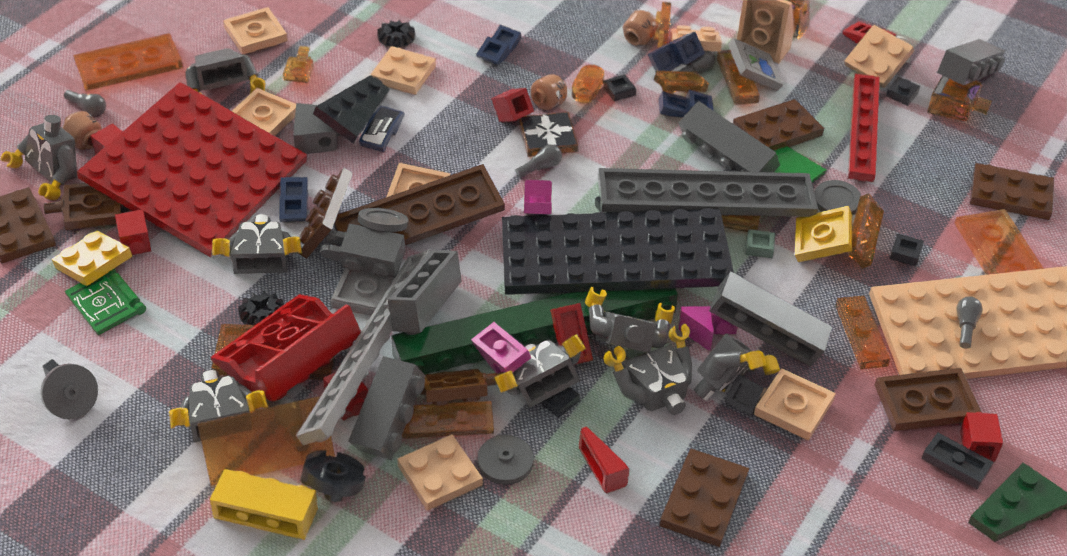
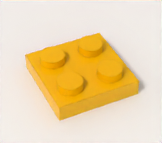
M849 206L818 212L810 217H796L795 257L798 262L852 251V213Z
M95 231L86 235L83 240L72 247L64 249L61 254L52 259V262L57 270L88 286L131 258L132 254L129 247L99 231Z

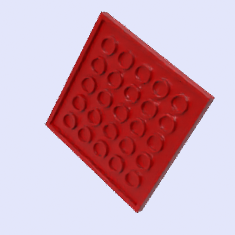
M179 82L77 171V178L132 211L143 209L145 219L211 258L213 256V240L219 238L229 239L236 233L240 224L247 222L281 188V177H292L307 162V154Z

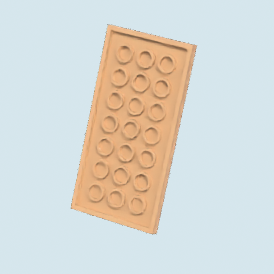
M1067 266L876 286L870 289L871 301L899 375L961 368L966 379L1067 368ZM973 296L981 302L983 312L976 324V328L973 330L971 347L964 349L959 346L961 328L959 326L956 306L962 298Z

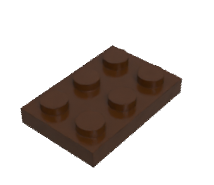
M796 99L733 119L734 125L772 150L786 146L791 147L821 137L825 129Z
M975 163L969 204L1050 220L1053 212L1054 178Z
M343 168L337 176L333 174L329 178L325 191L319 190L313 200V204L316 206L312 208L305 221L308 223V227H305L299 236L302 253L297 252V254L307 259L332 230L353 172Z
M29 187L0 196L1 264L56 246L52 232Z
M961 368L877 377L875 381V388L893 431L963 423L967 412H982Z
M690 448L660 518L659 526L721 547L748 477L749 468Z

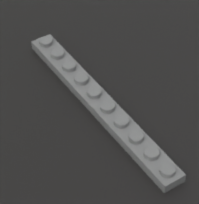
M430 249L408 257L296 435L303 445L315 441L323 442L333 434L334 426L345 414L346 406L357 394L358 386L368 375V370L372 363L379 357V351L382 346L390 339V333L393 329L388 298L431 251Z

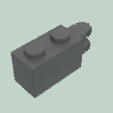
M349 224L346 233L331 230L325 237L328 242L337 246L323 244L320 253L325 258L341 261L342 267H346L349 270H360L374 273L380 277L388 276L395 278L405 254L404 235Z

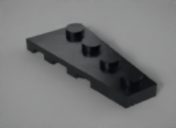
M370 75L317 105L313 115L354 144L375 111L387 97L390 89L380 79Z

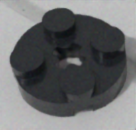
M327 450L315 451L306 456L300 481L302 484L323 493L327 500L340 502L343 500V497L356 495L363 489L366 475L364 476L365 468L352 456L337 452L336 457L326 456Z

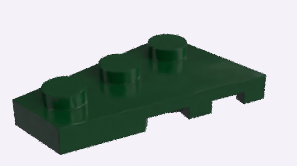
M1023 462L970 516L968 523L996 542L1026 528V525L1033 521L1049 518L1053 512L1062 508L1066 510L1067 492Z

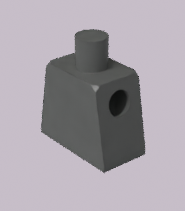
M296 103L293 133L294 147L306 154L337 150L338 137L343 136L313 115L317 105Z

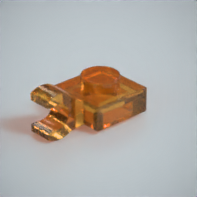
M300 46L297 57L288 58L283 71L284 81L309 82L314 68L313 59H311V56H308L310 47Z

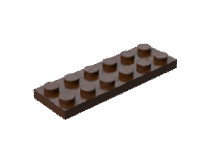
M484 164L337 214L334 227L336 231L346 233L349 224L363 226L358 222V213L363 209L383 208L394 210L406 215L409 219L407 229L392 232L404 235L406 246L505 210V203Z

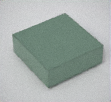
M748 229L745 255L773 259L775 233Z

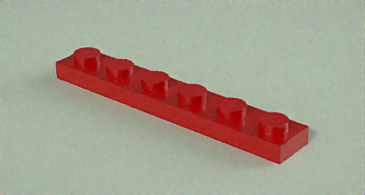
M855 74L848 179L874 182L880 82V77L863 74Z

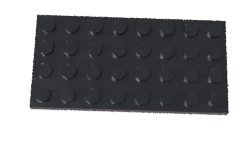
M720 209L650 210L648 212L623 211L620 213L595 212L593 214L568 213L565 215L541 214L538 216L513 215L502 217L505 295L589 292L591 287H593V291L718 287L730 271L734 273Z

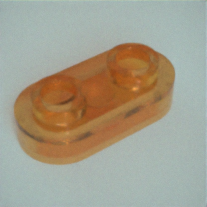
M597 65L583 66L572 84V98L580 103L593 101L603 84L604 70Z

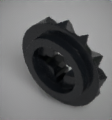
M390 20L389 23H382L381 27L377 29L379 42L387 47H405L411 44L416 36L415 27L410 26L409 22L402 23L401 20L397 22Z
M263 291L261 295H256L252 292L251 297L243 298L242 305L238 306L239 318L244 325L252 328L284 305L283 299H278L276 293L268 295ZM264 306L267 307V310H264V309H261V310H259V311L256 310L257 307H258V308H263Z

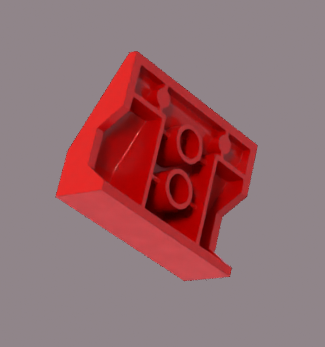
M299 294L210 358L215 365L231 377H234L237 382L251 392L264 391L266 400L274 402L286 396L287 391L296 384L306 381L316 369L329 364L332 361V357L340 351L350 348L360 335L361 330L350 305L346 304L335 313H331L319 298Z

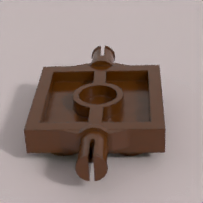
M86 183L64 185V194L59 202L44 203L45 215L62 212L65 230L117 224L115 214H121L124 208L120 203Z
M479 368L424 374L425 385L421 395H424L427 403L432 402V405L437 406L449 404L450 400L462 399L464 402H475L480 400V397L488 396L487 387L497 385L495 377L504 372L486 374L480 372Z

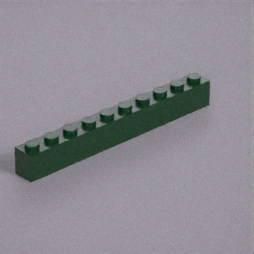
M675 288L606 291L607 295L602 304L604 311L642 320H650L655 318L659 303H662L661 307L665 310H671V307L674 306L675 313L678 293ZM594 291V292H595L596 294H599V295H600V292H601V291ZM571 292L427 326L421 333L407 335L404 332L391 335L392 355L396 360L416 365L423 374L441 370L445 371L466 364H474L485 359L474 346L471 339L493 322L524 347L529 344L539 345L546 340L557 343L550 310L581 303L587 335L593 334L590 328V307L585 303L589 292Z

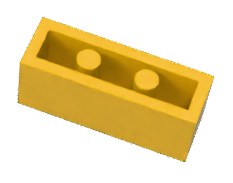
M224 469L210 498L214 519L305 540L318 510L316 490L304 485L295 486L280 482L274 478L265 479L249 475L243 471L235 472Z

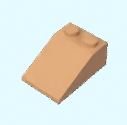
M743 0L737 40L769 53L773 62L779 64L791 49L794 33L792 2L786 0Z

